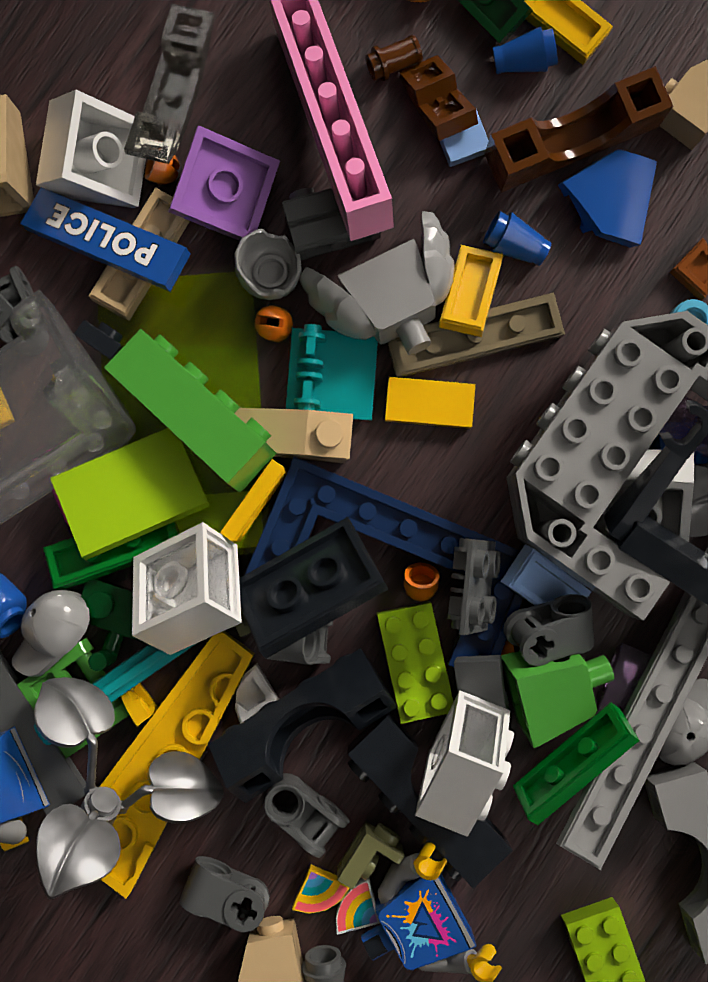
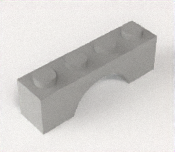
M691 762L687 765H676L649 773L645 781V787L654 818L667 830L684 832L693 836L699 846L702 858L700 878L694 890L679 903L690 945L703 962L708 964V772L695 762Z

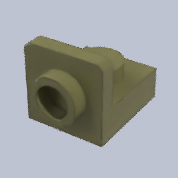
M365 821L337 865V880L352 890L360 878L367 880L379 860V856L376 854L377 851L400 865L405 857L403 845L399 842L401 837L382 823H378L375 827Z

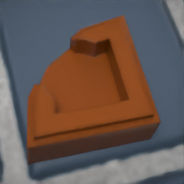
M704 238L698 241L669 272L700 301L708 295V244Z

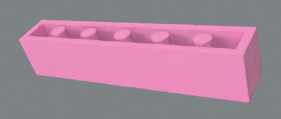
M269 0L279 41L350 241L394 228L392 197L319 1Z

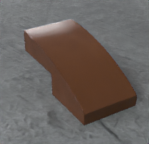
M438 55L399 71L400 79L414 106L438 141L478 124L476 108L457 89L455 73Z

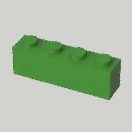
M140 329L104 368L227 484L240 493L277 454L266 443L271 435L252 417L245 424L235 415L240 407L221 389L213 395L204 386L209 381V378L193 363L189 361L184 367L174 359L179 351L162 335L159 334L153 340Z

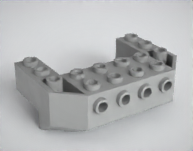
M688 311L624 321L611 332L604 328L588 349L593 355L584 368L578 365L562 386L567 392L558 405L551 403L539 418L536 425L541 429L530 443L525 440L513 455L510 463L515 466L506 477L517 539L524 545L526 544L537 550L559 568L627 616L643 621L670 581L621 551L616 543L593 527L689 389L708 401V325Z

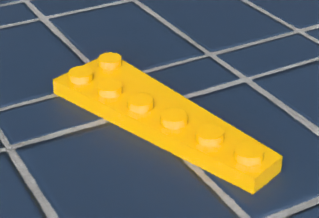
M226 631L213 635L100 787L112 788L120 800H125L140 787L150 785L147 772L151 763L160 755L167 752L180 751L191 754L200 760L255 653ZM151 794L145 795L128 808L125 814H118L112 825L120 839V857L112 871L101 880L125 899L137 883L168 823L155 817L150 809Z

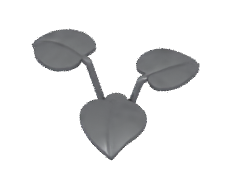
M62 677L48 679L42 683L34 708L35 724L42 737L49 743L65 748L76 747L85 740L88 743L87 780L84 788L86 797L81 807L74 804H63L53 809L42 821L36 839L37 871L45 895L51 900L71 890L93 884L112 871L120 857L121 851L118 833L112 825L118 814H125L128 808L143 796L151 794L150 809L155 817L170 823H186L197 820L215 809L223 798L224 792L221 783L201 760L191 754L180 751L167 752L157 757L151 763L147 772L150 785L140 787L125 800H120L112 788L96 787L98 741L95 735L109 731L114 724L115 715L111 701L98 687L80 679Z

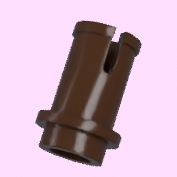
M411 34L407 38L383 48L373 46L371 53L365 55V61L374 81L377 79L387 81L389 74L413 64L421 63L423 55L419 41L416 36Z

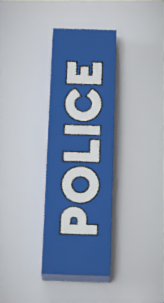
M42 187L20 223L31 233L171 292L191 255L188 249L180 244Z

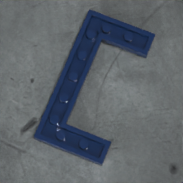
M296 457L293 458L245 575L306 541L310 536L318 515L334 522H339L349 517L356 531L460 574H465V570L453 569L454 547H459L460 538L496 542L495 551H499L501 556L500 571L497 578H492L491 596L496 598L495 619L492 624L488 623L487 631L469 635H459L458 633L446 663L454 667L456 657L501 655L507 640L503 632L504 624L513 612L519 610L523 597L504 585L501 580L520 553V550Z

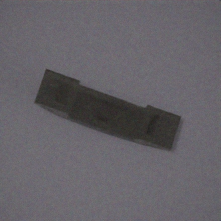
M176 4L171 5L160 38L163 51L143 112L136 111L124 147L125 154L167 164L174 157L186 132L199 93L212 36L214 13Z

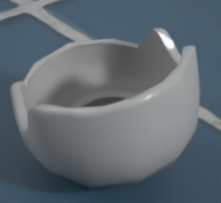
M256 229L241 238L234 253L235 274L241 286L249 294L257 298L274 300L287 296L295 289L302 274L300 254H296L295 247L285 235L278 236L267 233L264 229Z

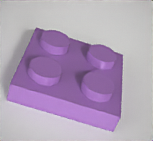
M198 125L168 212L240 241L241 238L258 229L280 161Z

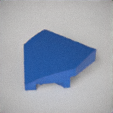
M617 149L597 159L585 169L558 184L563 196H570L581 218L580 229L582 233L593 230L595 236L629 248L641 245L657 161Z

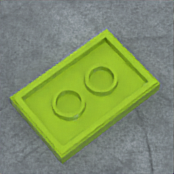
M169 428L50 478L81 557L84 560H88L210 506L182 441Z

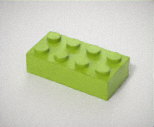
M427 601L377 612L401 724L448 714L453 704V698L431 602Z
M613 897L561 915L584 982H646L620 907Z

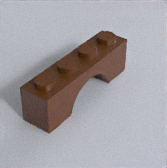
M656 66L615 82L599 97L569 114L547 121H537L531 117L492 133L484 155L502 193L658 128L674 106Z

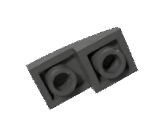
M501 655L456 657L454 668L458 692L459 690L510 710L508 692H505ZM511 718L509 719L508 730L512 731Z

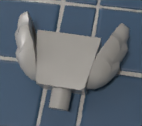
M422 211V259L415 240L412 239L339 274L340 286L326 276L307 267L300 275L299 280L303 289L308 294L309 304L325 317L326 323L335 331L354 339L367 340L374 336L380 344H385L399 337L407 354L413 355L423 351L431 344V340L423 325L435 319L436 306L441 304L447 297L453 283L455 265L454 260L450 256L449 236L441 228L440 222L434 213Z

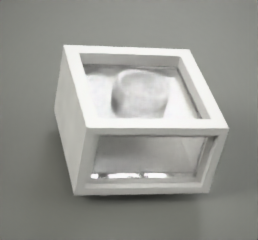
M202 522L133 557V637L171 655L242 623L238 546Z
M459 690L428 752L415 816L467 837L477 820L483 822L486 819L492 804L494 789L502 790L510 773L511 764L505 761L514 738V732L508 730L510 710Z

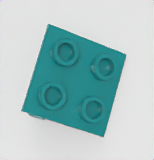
M305 324L304 329L292 328L286 409L353 414V419L372 421L378 341L373 336L367 340L354 339L337 331L322 330V326L316 324Z

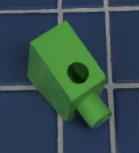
M520 651L502 655V665L517 723L533 748L541 746L594 717L597 712L593 688L614 680L612 667L604 655L585 661L580 654H573L541 666L530 665L521 656Z

